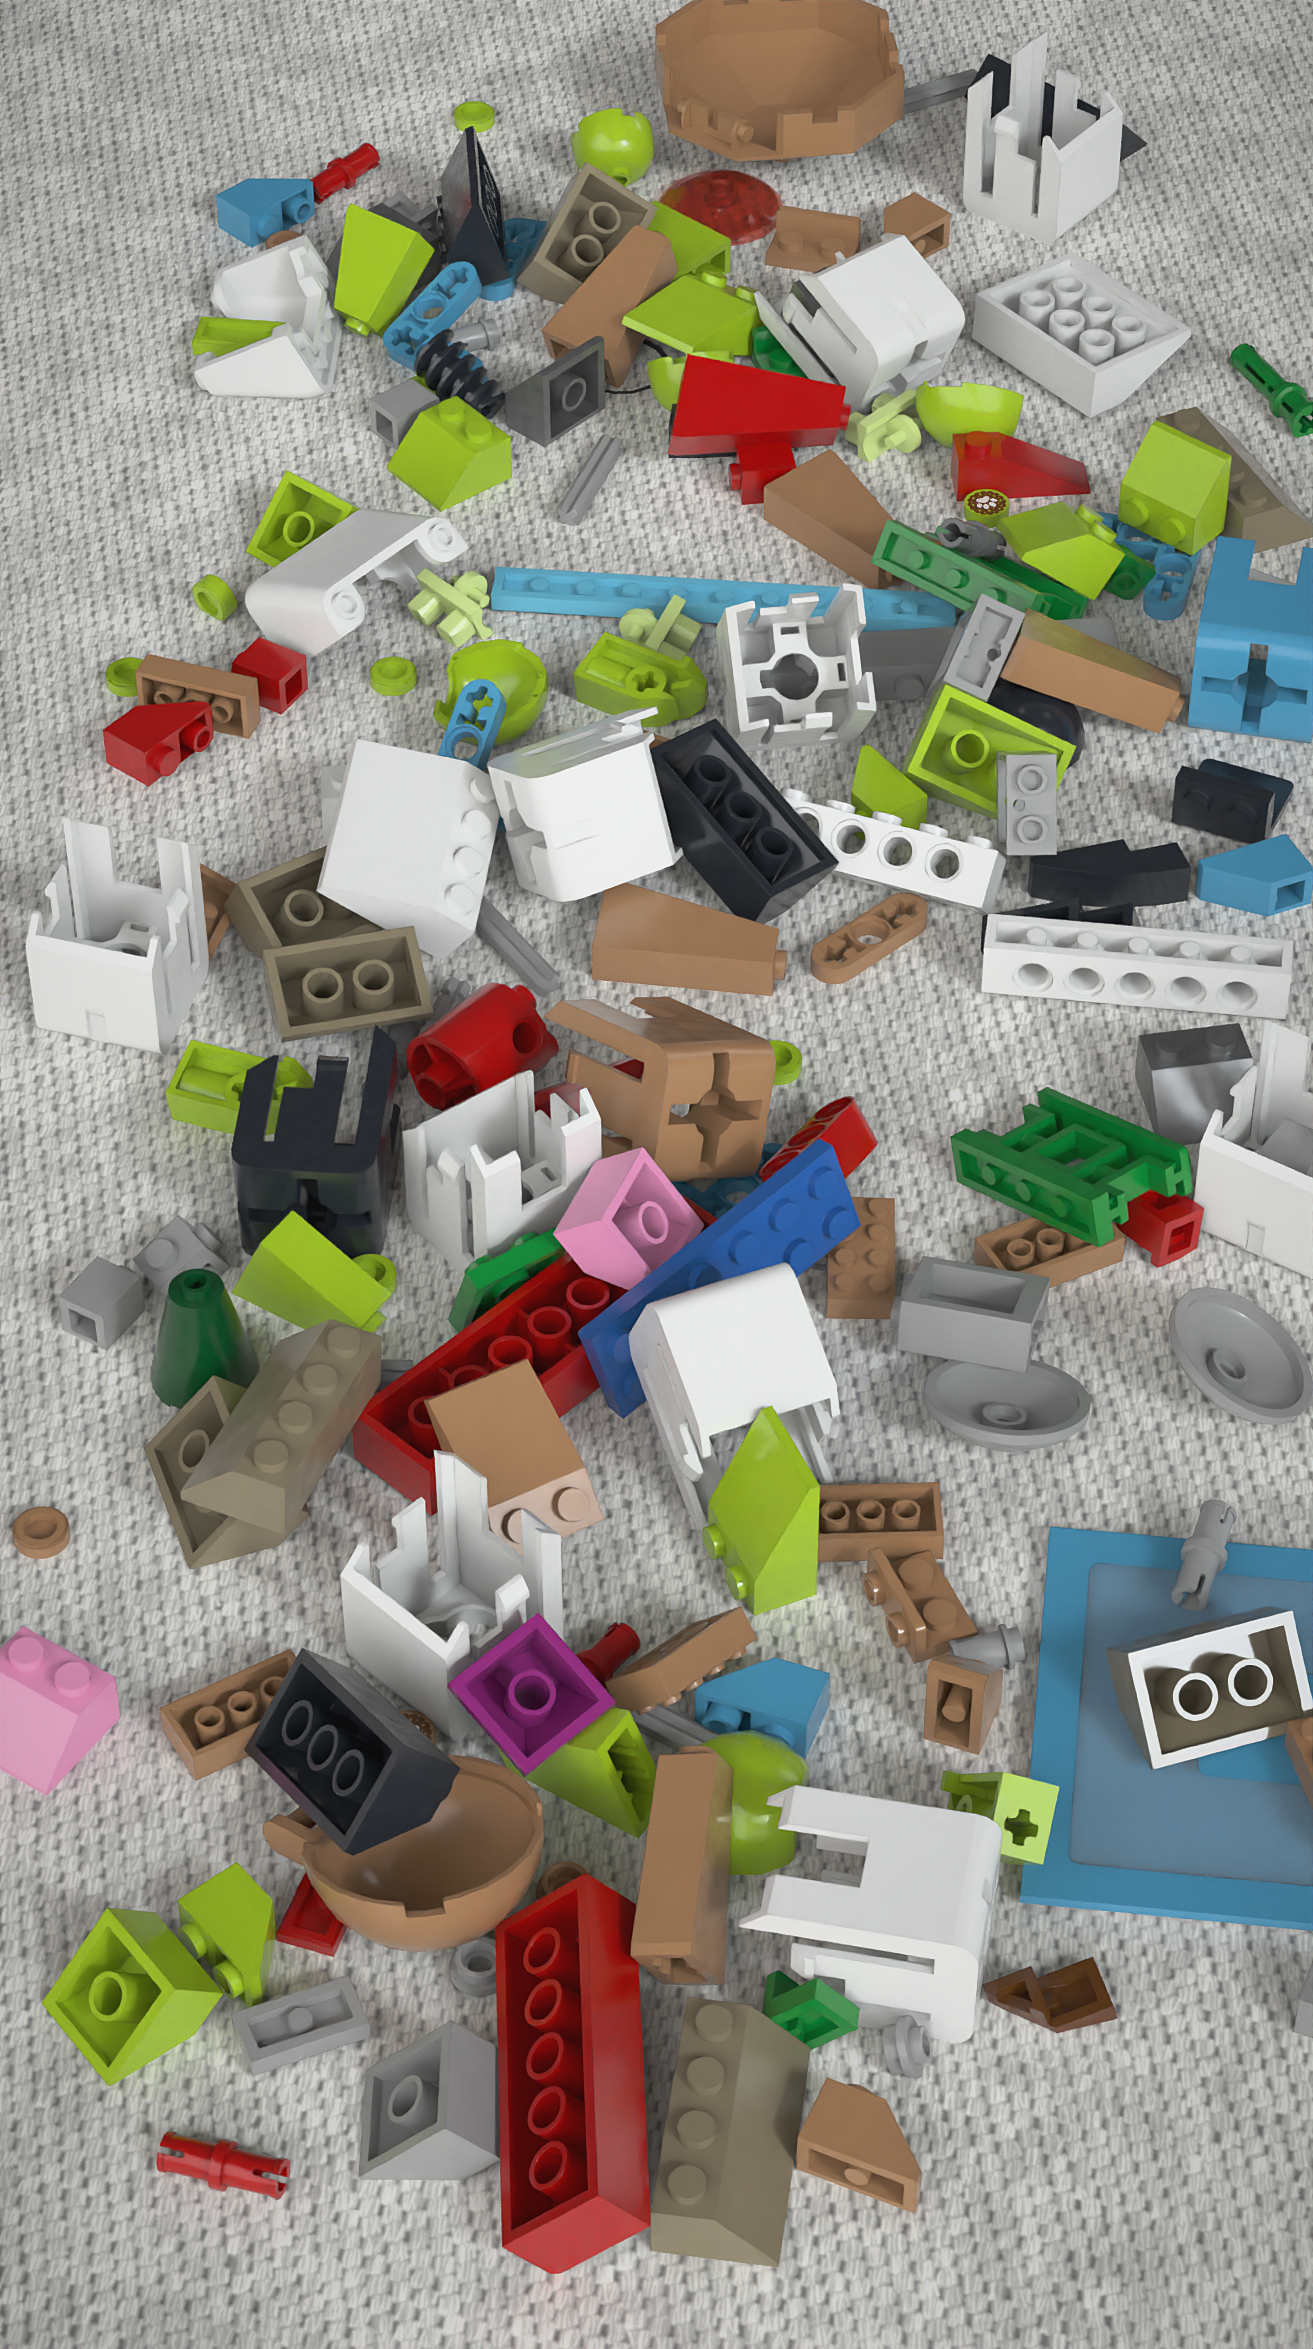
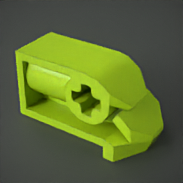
M607 632L602 634L573 672L577 701L612 716L628 710L657 706L658 714L640 720L642 727L646 728L662 727L675 719L691 718L706 705L709 695L707 680L692 658L684 655L679 661Z
M190 1040L165 1092L172 1119L234 1135L246 1071L267 1058ZM285 1056L282 1062L279 1061L265 1136L275 1133L283 1088H313V1078L295 1058Z
M943 1770L940 1790L950 1792L947 1805L948 1810L988 1817L1001 1828L1003 1836L1000 1862L1010 1865H1043L1059 1786L1006 1772L960 1774Z

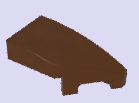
M1094 1957L1087 1958L1036 1978L1032 1966L982 1984L987 1999L992 2004L1056 2033L1118 2019Z

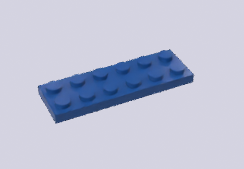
M817 1139L578 1331L606 1403L622 1419L647 1400L631 1357L629 1333L647 1304L784 1262L791 1266L797 1278L861 1226L834 1147L831 1144Z

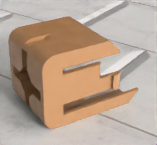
M668 996L635 997L630 1002V1004L646 1010L644 1013L654 1018H635L595 999L560 1000L543 1016L644 1063L642 1079H637L574 1049H569L565 1072L566 1081L571 1084L576 1083L591 1090V1098L600 1115L601 1126L622 1135V1137H608L601 1133L602 1159L643 1147L670 1182L688 1181L693 1178L711 1180L749 1177L758 1170L761 1162L776 1069L774 1049L766 1039ZM690 1104L689 1111L684 1117L670 1112L671 1105Z

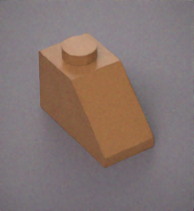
M914 192L884 208V234L905 235L925 259L949 246L950 212Z
M951 1654L931 1659L927 1668L923 1739L980 1755L1001 1704L1003 1669L989 1666L979 1660H968Z
M826 2078L797 2137L796 2169L915 2214L920 2199L921 2170L886 2099L874 2095L870 2090L861 2085H846Z

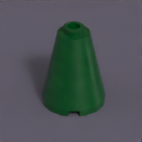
M201 1268L189 1269L179 1273L171 1280L168 1287L150 1370L153 1390L161 1402L170 1407L172 1405L182 1409L213 1375L248 1389L260 1371L259 1360L221 1277L213 1271Z

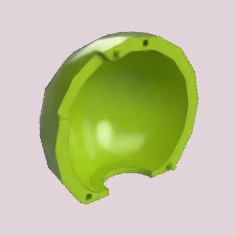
M923 381L922 385L916 387L915 407L924 430L943 447L952 450L953 434L983 431L1000 432L1013 437L1016 432L1024 399L1022 394L1004 388L962 382L961 386L931 387L927 385V381Z
M506 639L477 642L455 652L451 656L446 670L449 680L448 696L445 703L442 700H437L433 716L438 725L446 731L459 694L464 686L477 679L489 680L500 690L507 704L506 712L493 747L510 744L530 730L536 724L543 711L549 689L547 670L539 656L525 648L522 642ZM485 694L483 700H474L473 702L478 715L482 707H491L492 701L487 694ZM476 719L475 725L473 726L483 731L484 728ZM464 737L459 740L478 746V740L474 737Z
M755 1730L723 1732L697 1745L714 1749L715 1753H718L734 1770L729 1875H762L790 1864L795 1859L799 1837L798 1832L779 1829L778 1824L782 1807L766 1805L768 1797L792 1786H808L810 1770L805 1759L782 1739Z

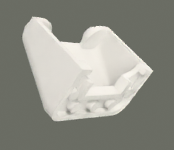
M306 234L216 270L211 300L219 314H224L226 318L286 323L273 328L272 336L218 358L210 351L200 354L194 367V375L198 385L204 391L208 390L214 396L314 399L331 392L345 318L334 309L337 282Z
M361 509L254 581L247 588L245 594L246 607L268 641L306 655L307 661L357 628L363 621L365 605L352 583L365 575L371 585L382 580H390L397 583V589L404 592L418 583L416 576L423 569L427 568L434 572L462 554L469 547L457 529L443 518L375 509Z

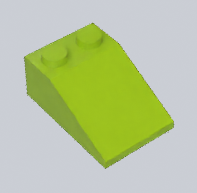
M703 270L702 275H683L625 314L621 323L684 353L729 350L734 352V356H752V330L757 327L766 326L760 319L754 292L758 290L738 285L736 289L726 284L728 280L726 276L709 270Z
M945 684L933 694L899 771L928 796L997 820L996 751H1048L1056 754L1058 790L1077 746Z
M773 1406L761 1409L708 1501V1526L702 1529L704 1545L709 1556L713 1560L721 1558L726 1566L725 1577L731 1595L737 1601L744 1598L754 1616L817 1595L820 1485Z

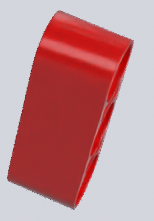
M845 1096L828 1103L818 1110L760 1169L759 1175L763 1183L817 1139H821L834 1147L842 1173L846 1179L878 1145V1141L853 1096Z

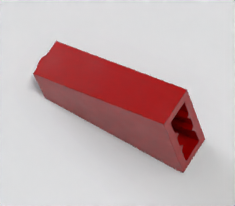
M687 354L667 454L678 456L736 452V445L789 440L791 448L831 446L834 443L838 430L846 431L851 404L844 403L846 386Z

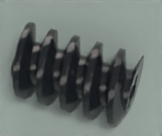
M449 328L442 330L419 352L413 367L415 374L425 378L426 386L432 391H436V396L440 402L458 396L488 420L493 418L505 404V393L494 397L493 394L499 386L498 381L491 379L482 384L488 370L481 366L471 371L476 362L475 355L468 354L460 359L459 357L465 350V344L462 341H458L449 346L448 344L454 337V332Z

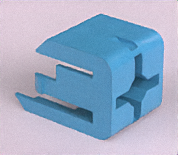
M1218 536L1208 584L1205 588L1204 603L1197 632L1188 727L1311 744L1313 738V548L1303 547L1296 586L1248 580L1256 544L1255 540ZM1252 644L1269 646L1267 660L1250 658Z

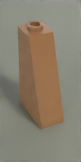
M636 224L541 330L550 357L558 360L591 338L599 335L604 338L605 383L615 388L623 385L646 337L645 334L621 324L623 317L670 285L678 269L672 244L663 233L659 231L652 232Z
M828 449L764 486L765 521L870 589L885 590L892 585L898 586L905 581L870 563L887 519L893 520V518L834 451Z
M1026 607L1024 611L1025 617L1002 666L1001 678L1160 734L1166 720L1172 723L1175 722L1185 701V696L1180 695L1182 678Z
M625 882L604 890L592 943V980L772 996L775 980H785L788 952L787 950H779L778 928Z
M684 1746L679 1749V1754L659 1755L631 1941V1957L663 1985H724L734 1770L718 1753H715L714 1749L705 1746Z

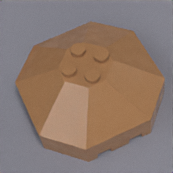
M692 0L655 26V70L669 133L735 162L771 160L787 162L791 159L852 154L903 117L905 72L903 65L898 64V48L893 32H889L887 10L863 0Z

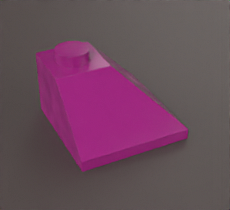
M539 1612L447 1684L448 1690L524 1778L605 1714L616 1703L613 1697Z

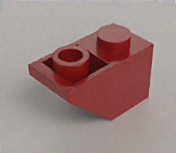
M205 701L137 705L103 729L107 764L148 787L162 776H170L176 771L181 762L195 752L204 751L214 739L211 704Z

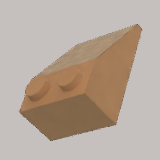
M528 1359L519 1360L424 1400L442 1451L455 1453L487 1478L489 1530L518 1553L523 1555L521 1509L529 1510L559 1533L561 1538L604 1520L586 1467Z

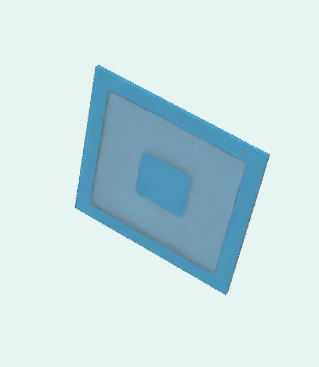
M1050 1527L1030 1779L1059 1786V1792L1043 1865L1022 1866L1020 1903L1313 1931V1810L1285 1748L1286 1734L1165 1767L1150 1769L1118 1706L1105 1649L1265 1606L1292 1610L1313 1701V1550L1227 1542L1225 1546L1227 1561L1222 1571L1215 1575L1208 1596L1207 1606L1200 1611H1190L1182 1608L1188 1592H1184L1179 1604H1175L1171 1598V1591L1176 1584L1183 1564L1181 1549L1186 1540L1185 1538Z

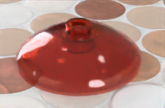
M712 169L687 175L668 187L659 199L660 203L730 238L731 246L753 242L772 232L776 228L777 210L779 206L783 205L779 194L765 181L754 175L729 169Z

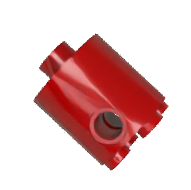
M490 982L479 987L412 1039L406 1050L407 1066L420 1097L432 1108L444 1111L517 1073L531 1070L535 1076L545 1068L549 1060L558 1053L559 1045L555 1037L547 1030L545 1023L536 1011L537 1003L534 995L523 985L518 984L510 988L505 984Z

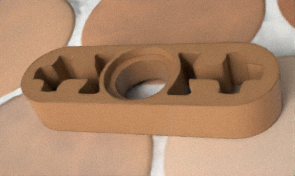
M912 893L894 894L824 938L811 951V972L813 976L827 984L847 982L924 932L927 927L928 905L926 901ZM872 935L880 938L882 941L876 944H864L857 939L862 936Z

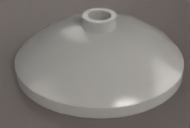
M1210 1287L1193 1289L1184 1294L1174 1305L1169 1316V1335L1173 1352L1189 1380L1211 1402L1240 1419L1268 1425L1289 1423L1295 1420L1307 1408L1313 1394V1381L1308 1363L1291 1335L1265 1310L1233 1292Z
M1032 1359L1026 1373L950 1360L937 1366L928 1374L923 1389L924 1405L941 1426L977 1446L1003 1452L1030 1451L1056 1445L1067 1440L1086 1425L1091 1407L1089 1394L1079 1381L1056 1367Z

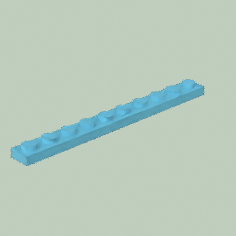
M496 567L491 592V610L622 618L626 611L630 609L648 608L653 611L655 618L659 620L675 594L687 600L681 614L701 623H719L725 608L755 601V610L748 623H753L760 608L786 606L789 602V594L816 592L819 602L810 617L824 616L840 587ZM862 588L866 625L862 632L955 627L957 607L929 592Z

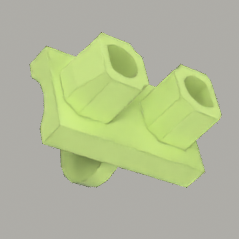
M908 389L897 397L885 392L875 398L871 406L872 413L865 416L855 411L849 416L844 436L846 441L857 445L858 458L869 463L888 449L896 448L903 453H910L921 445L920 431L923 429V425L916 413V391Z
M427 568L423 569L416 576L422 590L407 604L413 618L429 627L445 613L447 616L436 628L440 636L456 648L464 644L474 634L482 640L494 634L492 629L482 622V608L486 607L490 601L489 596L486 595L488 584L484 576L478 572L470 571L461 577L459 575L452 576L449 584Z
M674 594L659 620L655 618L653 611L648 608H633L626 611L622 616L619 629L625 640L680 661L689 652L702 625L681 614L687 600Z

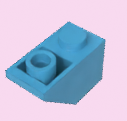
M248 178L216 195L218 227L251 248L266 241L272 234L285 231L298 223H304L311 216L315 215L313 182L309 179Z
M1287 834L1198 860L1195 895L1199 900L1266 917L1311 903L1313 866Z
M774 1657L712 1679L698 1686L695 1692V1722L719 1734L731 1731L755 1730L782 1739L802 1758L806 1759L829 1707L830 1673Z

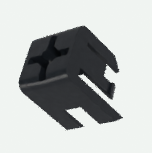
M376 1024L355 1144L334 1143L349 1057L319 1055L316 1063L313 1088H283L274 1141H265V1134L279 1066V1055H273L246 1071L231 1155L235 1192L238 1199L237 1211L241 1247L251 1257L254 1255L259 1244L292 1210L351 1260L365 1254L381 1255L385 1244L403 1136L401 1108L393 1103L398 1075L396 1042Z

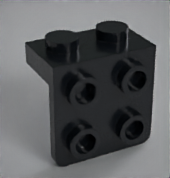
M1205 759L1201 762L1198 769L1182 766L1175 778L1171 822L1248 844L1269 839L1293 795L1294 785L1291 781L1215 759Z

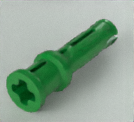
M1244 343L1236 347L1230 356L1231 366L1236 368L1269 401L1271 413L1276 418H1283L1289 424V430L1296 438L1313 434V419L1310 420L1307 417L1311 415L1313 418V401L1307 398L1305 389L1298 383L1287 382L1252 345Z

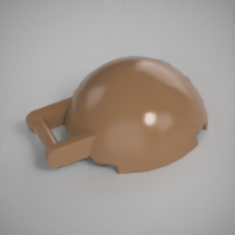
M446 1754L460 1770L453 1781L449 1795L440 1803L431 1821L354 1856L345 1853L319 1826L312 1830L311 1828L316 1823L300 1807L287 1816L277 1814L263 1825V1834L267 1843L275 1852L304 1866L311 1885L333 1915L357 1934L378 1945L401 1951L428 1952L453 1948L476 1940L493 1930L520 1903L532 1883L541 1860L545 1826L540 1797L526 1779L505 1766L482 1758Z

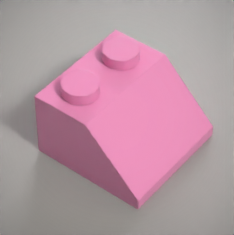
M640 1147L594 1162L553 1235L584 1273L630 1290L698 1236L704 1224L647 1151Z
M22 1626L0 1649V1769L47 1796L121 1718L115 1676Z

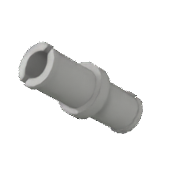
M1211 1499L1203 1502L1193 1535L1183 1543L1181 1549L1183 1564L1176 1584L1171 1591V1598L1175 1604H1179L1184 1592H1188L1182 1606L1185 1610L1200 1611L1207 1606L1208 1596L1215 1575L1225 1567L1227 1561L1225 1546L1232 1525L1236 1521L1237 1513L1232 1506H1229L1224 1519H1220L1226 1504L1224 1501Z

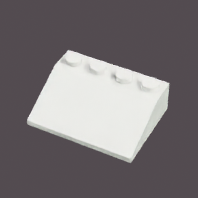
M1070 252L977 293L972 339L1087 417L1092 418L1122 404L1191 337L1192 329L1077 254Z
M356 739L351 745L316 891L385 930L414 926L419 948L434 957L446 958L474 934L500 816L490 775L463 760Z

